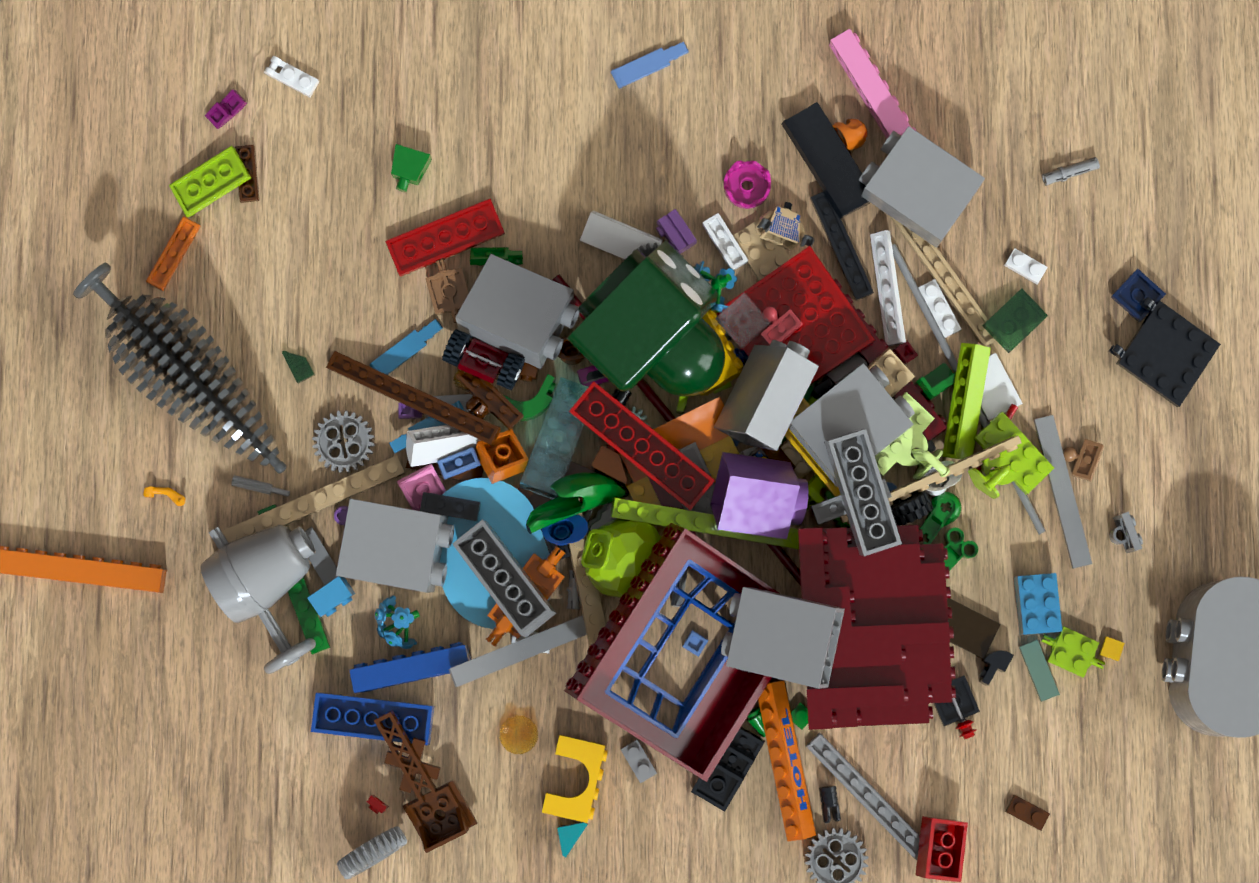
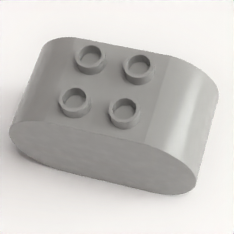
M1233 577L1203 584L1192 590L1184 598L1178 608L1176 620L1170 619L1167 623L1166 642L1174 644L1172 659L1165 658L1163 662L1162 681L1169 682V698L1175 713L1183 723L1194 731L1204 735L1242 738L1258 735L1259 579Z

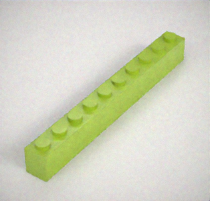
M613 498L611 518L647 522L664 527L673 523L688 531L799 550L798 529L790 528L787 539L718 530L713 514Z

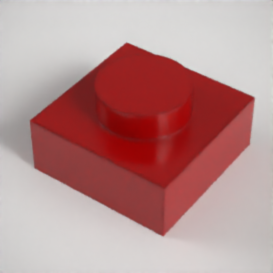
M371 795L367 800V803L370 804L368 808L376 814L379 812L384 813L389 807L375 795Z

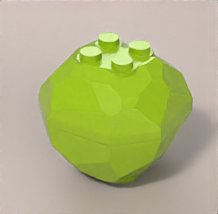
M615 519L597 529H592L588 533L581 564L585 567V573L596 589L604 595L621 598L630 588L631 580L639 575L642 563L649 558L652 553V547L655 543L659 542L661 536L655 527L647 522Z

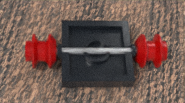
M964 675L952 680L951 685L956 688V698H952V702L933 704L943 726L956 721L961 722L957 724L955 729H960L961 734L959 737L963 736L965 740L975 736L974 732L977 731V729H972L971 727L974 721L966 720V717L976 714L980 710Z

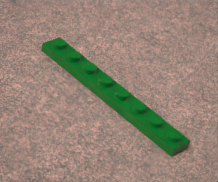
M274 504L257 511L258 515L276 508L277 505ZM303 577L288 591L305 639L312 638L316 642L315 648L310 651L314 655L331 647L319 615L307 599L311 594Z

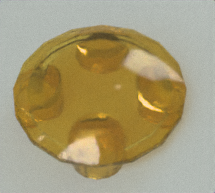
M525 716L508 718L500 729L502 746L513 754L529 752L538 740V730L535 723Z

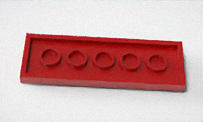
M490 198L385 242L397 272L401 277L436 263L438 260L440 261L500 237L505 232Z

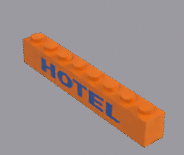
M783 680L768 683L758 701L787 842L803 840L816 836L785 682Z

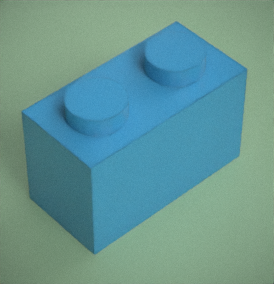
M338 576L307 599L320 617L325 614L329 617L337 611L335 607L340 604L345 606L353 600L351 596L356 593L345 577Z

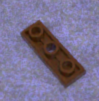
M236 146L235 150L247 171H250L249 174L251 176V179L238 186L240 202L260 201L255 146Z

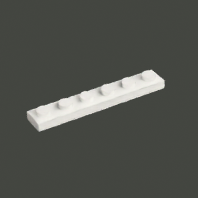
M884 230L870 234L885 342L888 346L905 343L906 339L890 231Z

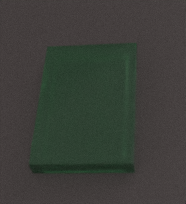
M1020 289L982 326L1010 353L1048 315L1023 289Z

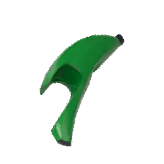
M583 472L560 478L550 486L559 497L540 505L530 513L526 522L527 531L529 534H532L571 516L611 503L613 498L621 499L622 497H627L629 490L626 487H622L609 476L598 473ZM578 497L583 498V503H580Z

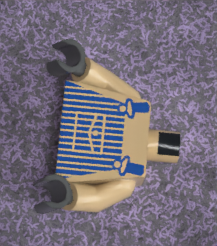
M783 202L781 207L776 206L772 211L768 210L759 218L757 228H763L759 238L793 250L799 243H801V247L805 245L812 247L815 241L812 236L806 235L801 223V216L792 212L793 205L790 202Z

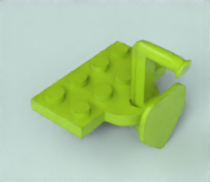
M1003 411L984 427L974 439L983 449L1015 435L1020 437L1022 443L1017 445L1018 448L1008 453L1006 450L1000 452V457L989 460L987 458L983 460L981 465L982 473L976 468L968 470L974 486L993 499L1000 496L995 488L996 485H1006L1014 482L1025 495L1029 494L1054 469L1050 462Z

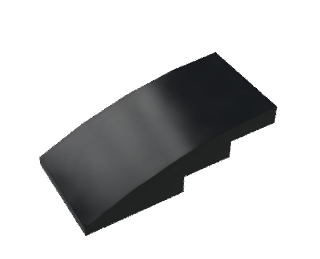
M740 727L707 782L698 778L691 792L725 812L765 740Z

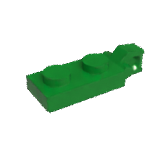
M509 247L471 248L470 265H485L491 254L515 265L523 264V251H511Z

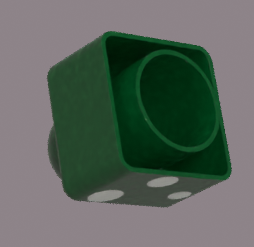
M667 241L663 242L647 257L638 248L627 257L578 307L577 310L586 319L567 338L619 391L632 389L647 374L658 386L670 394L683 397L699 395L710 389L718 381L725 364V351L718 334L703 319L716 303L717 291Z

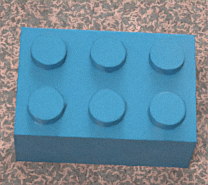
M1057 574L1014 577L1019 635L1062 632Z

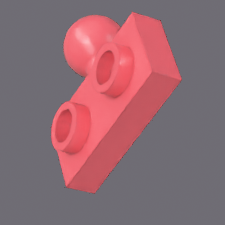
M766 307L762 312V317L765 321L772 322V325L763 331L761 335L769 344H771L772 340L783 342L801 327L803 323L791 309L778 319L776 309Z

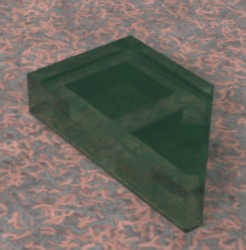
M282 351L298 384L315 376L306 357Z

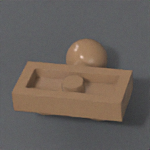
M1085 439L1080 454L1073 447L1065 448L1063 450L1065 461H1077L1072 476L1091 482L1104 445Z

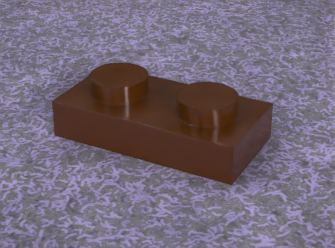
M1013 795L1005 811L1042 831L1050 813L1017 795Z

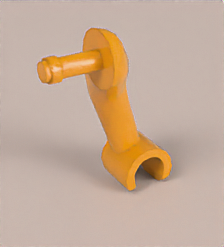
M152 486L144 488V497L154 498V494L167 495L177 506L185 504V497L172 488Z

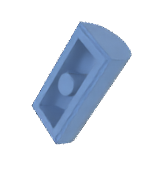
M473 447L437 461L444 480L480 466Z

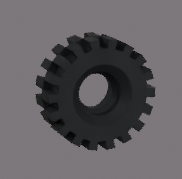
M916 490L911 492L912 496L907 499L900 500L898 498L893 501L894 504L890 507L896 526L907 525L909 522L912 523L914 520H919L922 516H926L932 511L933 505L926 490L922 492Z

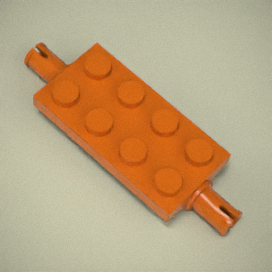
M555 546L547 559H542L534 553L523 567L547 601L565 578L555 567L563 555L566 554L563 550L558 553L560 550L558 546ZM496 603L487 615L496 622V627L486 638L488 642L492 641L491 644L495 647L505 633L509 632L517 639L521 637Z

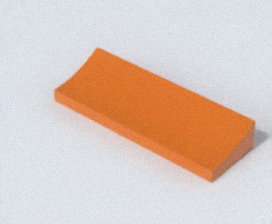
M721 397L653 429L678 450L696 442L700 451L729 436L714 428L724 407ZM619 453L633 482L647 476Z

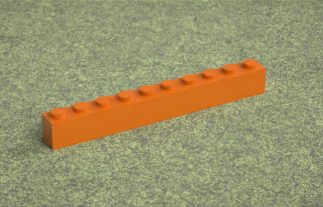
M0 546L1 574L164 593L167 570L161 569L162 565L150 564L149 567H142V563L131 562L130 565H125L122 560L112 559L111 563L104 562V558L93 557L92 560H85V556L73 555V558H67L64 553L54 552V556L47 555V551L35 550L34 554L28 553V549L16 548V551H9V547Z

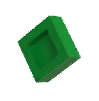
M800 702L791 712L793 723L802 730L808 724V709Z

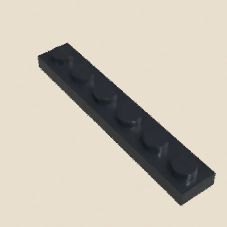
M821 192L810 197L855 301L872 295L874 293L843 222L825 193Z

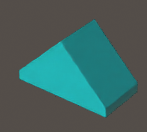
M579 822L557 827L562 856L567 857L588 823Z

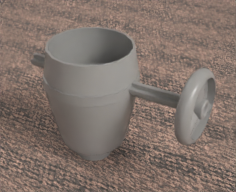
M277 525L228 543L219 527L211 530L209 534L219 550L201 564V574L212 597L226 616L233 622L240 623L259 615L281 654L265 664L264 671L267 674H272L286 665L293 664L302 655L314 649L316 642L312 638H308L291 647L268 609L308 572L310 568L308 558L314 555L316 550L307 533L301 527L291 531L286 526Z

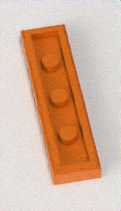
M184 216L182 217L146 280L147 283L164 291L201 226Z

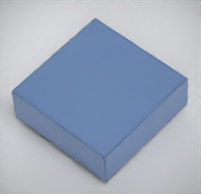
M692 630L682 647L699 657L709 640Z

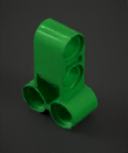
M955 527L945 533L944 538L947 544L943 548H947L948 559L944 560L945 567H949V571L962 557L970 559L977 555L978 545L973 541L964 542V533L961 529ZM952 531L957 532L959 535L957 542L951 541L949 537ZM967 544L973 547L971 555H967L964 552V547Z

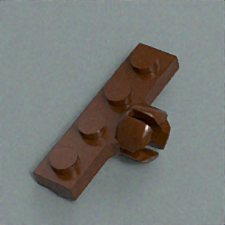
M462 370L456 374L455 378L473 395L466 402V409L470 414L474 412V416L483 419L491 413L509 431L523 419L524 415L490 382Z

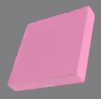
M432 464L397 481L411 508L420 511L423 492L443 495L446 492Z

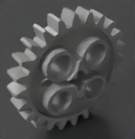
M337 411V417L330 413L331 419L328 420L324 417L325 424L318 423L321 429L314 430L318 434V437L312 438V440L317 442L312 447L318 449L314 454L316 456L321 455L318 461L320 463L326 461L324 465L326 468L332 465V471H335L337 467L340 473L343 472L344 468L348 473H350V467L358 470L357 464L364 466L362 460H370L367 453L373 454V451L369 449V447L375 446L374 443L370 442L375 436L369 435L373 429L366 428L369 424L367 421L361 423L363 420L362 416L356 419L355 412L349 416V412L345 411L344 416H342L341 412ZM340 425H343V435L348 440V442H345L347 458H344V447L339 443L342 441ZM351 426L356 427L354 435L347 434V430ZM337 430V436L330 439L328 437L329 431ZM353 445L359 446L357 454L350 453V448ZM339 448L340 455L333 458L331 456L332 450Z
M832 828L830 834L825 829L824 836L817 833L818 840L811 839L814 845H807L811 852L805 853L809 860L804 863L810 865L806 872H813L810 879L817 878L816 883H855V880L861 882L862 880L859 875H866L862 868L868 867L866 863H863V860L869 858L862 854L867 850L866 848H860L863 842H855L857 835L850 837L851 831L849 830L846 834H843L842 828L839 829L838 833H836L835 828ZM838 841L840 843L839 850L831 851V842ZM826 848L835 857L840 855L839 860L850 869V872L844 870L837 863L833 865V859L824 853L822 849ZM854 854V863L847 864L845 861L846 855ZM826 856L828 863L820 867L817 863L818 858ZM841 869L843 872L842 878L834 879V870Z

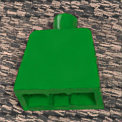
M396 144L391 170L392 177L398 179L396 189L401 192H407L409 183L419 185L432 161L431 155Z

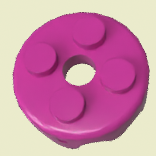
M737 161L725 175V195L732 204L739 208L750 209L758 207L767 199L770 193V173L768 169L756 161ZM750 181L753 187L750 190H745L742 187V183Z

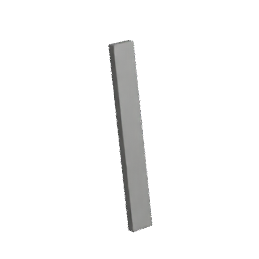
M1050 415L1034 419L1042 455L1054 467L1048 474L1072 569L1090 565L1092 561L1054 416Z
M583 615L450 668L449 672L455 687L587 635Z
M818 733L806 747L904 849L917 860L920 835L821 733Z

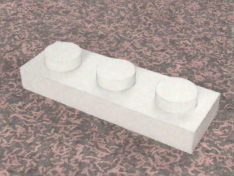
M719 213L702 222L704 229L729 268L736 270L748 262L747 257Z
M934 279L918 287L944 338L960 331L961 327L936 280Z

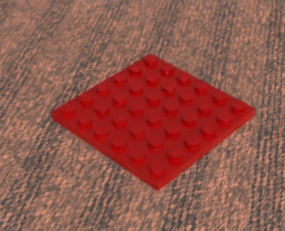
M811 246L805 248L725 304L729 306L728 309H723V312L717 313L748 359L754 345L770 346L761 335L763 331L772 325V322H767L763 319V310L766 307L775 308L777 318L779 319L791 309L803 325L782 343L787 345L789 341H793L810 350L807 359L819 366L810 385L875 341Z

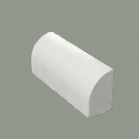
M592 211L580 241L626 259L634 250L639 249L640 246L646 249L647 243L653 248L654 243L657 242L659 247L663 239Z
M448 425L407 431L406 452L411 467L437 463L438 460L471 447L476 450L477 442L480 440Z

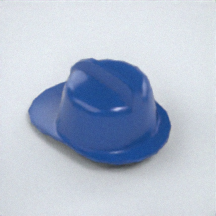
M574 515L542 528V535L550 543L564 546L583 539L588 531V523L582 516Z

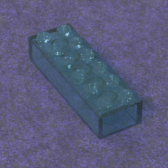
M562 377L560 378L522 476L520 488L550 499L558 497L556 491L550 488V486L558 479L566 476L585 426L584 423L569 411L588 389L587 386Z

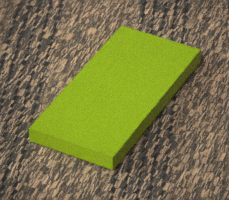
M231 145L171 183L169 187L184 214L189 218L251 179V176L237 151Z

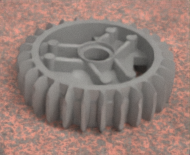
M398 826L381 833L341 858L337 862L340 873L345 879H350L364 872L407 844L406 836Z

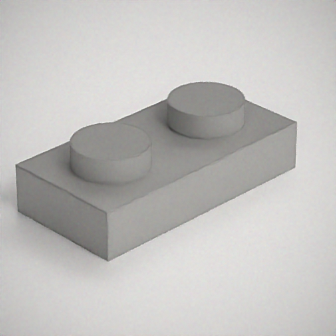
M638 740L621 749L640 783L657 774Z

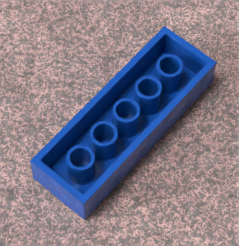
M458 642L450 644L448 649L439 646L431 648L429 653H425L423 650L412 652L411 657H406L404 654L393 656V660L388 662L387 659H379L373 661V665L369 666L368 663L356 664L354 669L349 670L354 693H363L450 674V668L471 660L469 648L467 645Z
M316 693L311 732L384 740L374 720L393 710L411 744L415 737L425 740V745L428 746L431 740L435 706ZM389 717L382 720L385 727L392 729L393 723ZM393 736V742L402 743L401 737Z

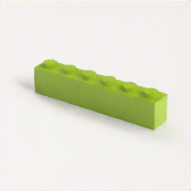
M961 343L942 457L961 460L973 455L974 437L977 434L990 347Z

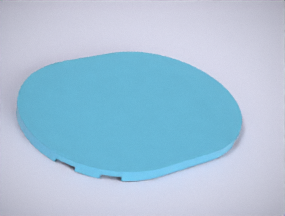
M475 478L458 483L443 494L444 496L481 502L478 521L448 516L447 524L454 525L452 543L483 519L494 529L522 568L534 553L542 559H547L550 555L541 529L532 534H529L527 531L526 522L530 513L534 510L533 505L522 492L503 481L492 484L489 478ZM453 544L450 548L442 547L440 563L447 564L446 580L442 588L449 602L466 620L484 628L494 629L496 622L487 615L496 602Z

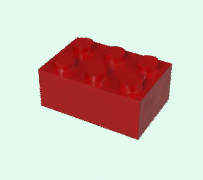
M922 816L915 875L927 879L961 882L968 823Z

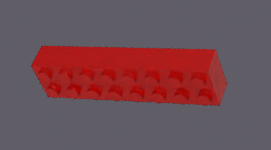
M594 381L569 411L689 510L695 506L715 481V479Z

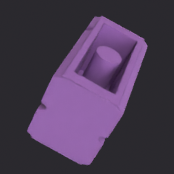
M676 209L657 221L658 227H656L658 234L661 237L665 236L668 243L675 250H678L679 254L697 243V239Z

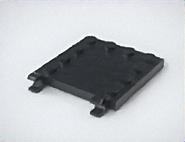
M1149 297L1143 298L1139 305L1150 313L1125 351L1121 346L1115 344V346H1111L1109 352L1119 358L1116 363L1170 403L1180 407L1221 344L1160 300L1155 304Z

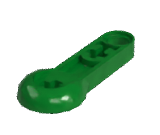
M945 491L941 495L932 497L933 509L928 513L927 519L919 528L922 529L923 535H927L926 539L928 540V542H923L922 544H931L942 527L954 522L960 516L962 505L955 494ZM941 503H948L950 505L948 507L950 508V511L946 510L945 512H943L941 510L943 507H940Z

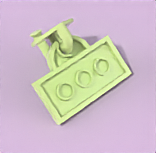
M905 392L902 397L915 412L909 418L914 425L875 456L879 472L884 476L895 463L903 466L918 465L913 476L914 480L921 479L932 466L940 473L941 477H945L950 472V469L938 460L942 456L943 451L938 449L934 453L929 452L927 439L922 433L935 418Z

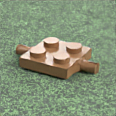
M444 259L438 260L436 263L439 272L434 276L425 278L436 315L446 312L451 313L454 323H457L456 316L459 312L458 310H460L469 294L462 267L446 270Z

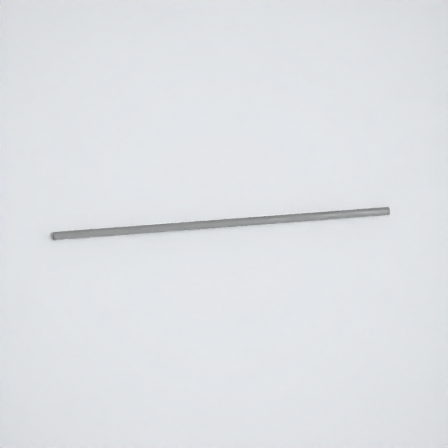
M893 244L894 259L955 373L958 363L896 244ZM981 408L979 421L984 428L989 422ZM1012 482L1038 534L1045 532L1027 494L1025 495Z

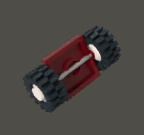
M455 329L445 347L442 360L456 367L458 366V369L492 384L498 376L497 385L512 390L523 369L525 359L513 353L509 354L473 338L468 347L471 336Z

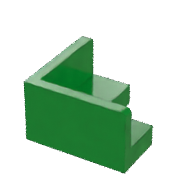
M943 363L926 376L920 377L914 385L918 384L923 391V397L931 401L954 384L956 372L953 373L948 365Z

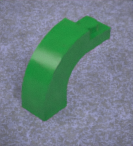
M548 374L540 391L531 400L520 402L503 395L524 415L521 421L537 418L551 406L554 399L548 394H552L557 384L554 383L555 377Z

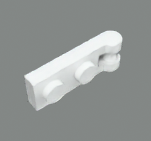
M272 56L271 64L269 67H266L264 73L311 97L319 80L282 61L278 57ZM277 67L282 68L280 73L275 72Z

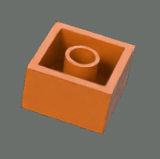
M512 429L499 433L493 446L482 441L477 442L476 455L492 484L526 471L529 459Z

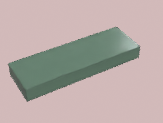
M1038 640L1020 646V652L1040 701L1042 702L1060 695Z

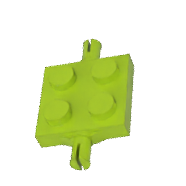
M1063 626L1062 632L1055 639L1045 634L1043 635L1045 639H1041V642L1051 646L1048 662L1084 678L1091 665L1103 669L1104 666L1102 665H1105L1104 661L1095 658V652L1100 642Z

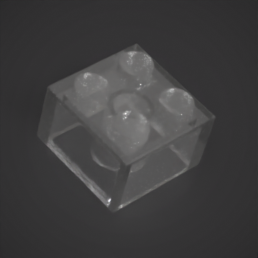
M743 293L715 318L741 348L748 345L772 324L746 293Z

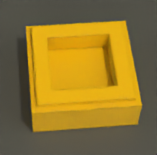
M1106 636L1099 655L1119 661L1125 643Z

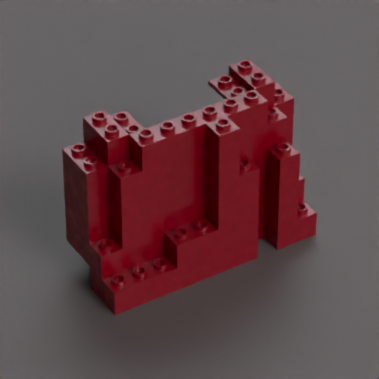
M918 525L897 526L902 542L901 545L866 556L859 555L851 528L798 529L802 599L845 609L828 688L818 689L807 686L809 730L876 725L930 723L929 719H933V707L929 706V703L952 702V698H956V688L951 685L952 678H955V666H951V658H954V646H950V638H954L953 626H949L948 618H952L951 606L947 607V599L951 598L950 586L946 587V579L950 578L949 567H945L944 560L948 559L947 548H943V543L919 544V542H923L922 529H918Z

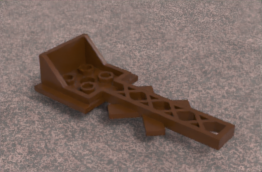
M393 710L375 718L374 722L391 750L387 751L384 763L401 768L404 774L399 790L411 793L413 789L417 796L416 799L404 804L403 808L422 840L424 851L428 853L466 834L469 828L478 822L454 780L438 788L434 785L432 779H438L441 767L421 761L426 741L414 737L411 744ZM389 717L393 723L392 729L385 727L382 720ZM393 736L401 737V746L394 744L392 741ZM403 752L409 754V756H403ZM416 774L422 775L421 780L416 779ZM422 786L429 788L430 792L423 795L421 792ZM436 810H443L445 816H439Z

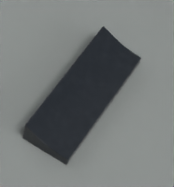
M818 102L781 123L840 219L870 204L869 201L862 197L866 187L865 184L859 181L862 172Z

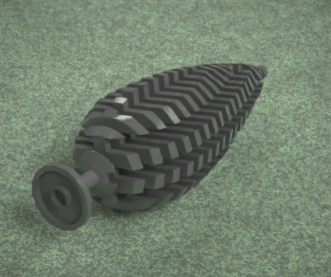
M106 262L94 269L76 287L73 292L76 298L81 299L94 290L111 307L107 320L117 314L113 318V322L105 329V338L111 337V333L116 329H122V331L117 336L113 335L110 339L108 350L109 353L117 350L116 355L112 358L115 365L119 361L123 362L125 360V364L119 369L122 376L128 370L135 371L127 379L130 384H133L137 379L144 380L136 388L140 393L146 388L150 389L152 387L153 390L146 398L152 401L155 397L161 396L162 399L156 404L161 409L174 401L171 408L167 411L171 416L183 410V406L188 401L191 403L195 399V403L187 407L178 418L180 422L185 423L192 418V415L197 410L200 411L206 406L204 412L198 417L196 416L191 422L190 428L194 430L199 428L201 423L211 418L217 411L218 413L213 417V421L205 426L200 434L205 437L208 436L213 429L218 428L226 420L227 423L212 438V441L218 443L224 436H227L235 429L236 432L224 447L230 449L244 438L246 441L235 453L242 455L252 446L255 450L249 455L248 460L254 461L262 455L264 459L260 465L267 466L270 463L279 474L286 470L287 465L276 457L279 454L278 447L272 452L268 449L274 441L273 436L270 435L263 442L259 440L268 430L267 424L265 423L259 427L254 433L250 431L262 418L260 411L245 424L242 423L247 414L255 408L254 400H251L246 407L241 408L236 415L233 414L238 405L249 396L248 389H244L236 399L233 398L226 406L224 405L229 400V397L234 392H237L243 384L241 378H237L228 389L225 388L220 392V388L235 375L236 370L234 367L224 371L223 376L219 380L215 379L211 383V379L223 371L229 359L226 356L224 358L221 357L214 363V367L210 371L206 369L202 373V370L207 365L210 367L217 359V355L222 350L217 346L215 349L212 348L208 351V347L214 342L211 335L206 340L203 338L199 341V338L206 332L203 326L197 331L194 329L190 332V329L198 322L194 317L188 322L184 320L181 323V320L189 313L183 308L179 313L176 311L172 314V311L178 305L173 302L163 305L166 299L161 297L152 299L150 301L151 304L146 309L144 307L139 309L144 302L147 303L151 295L142 294L137 300L133 299L129 304L127 303L132 296L118 299L102 283L111 270V266ZM160 310V313L156 317L151 315L153 312L157 313ZM169 319V322L165 326L161 323L162 321L166 323ZM178 329L174 335L170 332L171 330L175 332ZM187 337V340L183 344L179 341L180 339L184 341V339ZM125 338L129 341L126 345L124 343L120 345ZM196 346V349H195L192 353L188 350V351L184 354V352H185L187 349L190 348V349L192 350V349ZM134 347L136 348V350H138L136 353H134V352L132 351V352L129 354V352H130ZM205 354V358H204L201 362H199V360H197V361L193 364V361H194L197 357H199V358L201 359L202 356ZM142 357H144L145 359H147L145 362H143V361L141 360V361L138 363V361H139ZM151 366H153L154 368H156L154 371H152V370L150 369V370L147 372V370H148ZM160 375L165 377L163 380L159 379L158 381H156V379ZM177 382V385L172 389L168 388L167 391L165 390L170 383L174 385ZM186 391L184 396L178 397L176 400L174 399L179 392L182 394Z

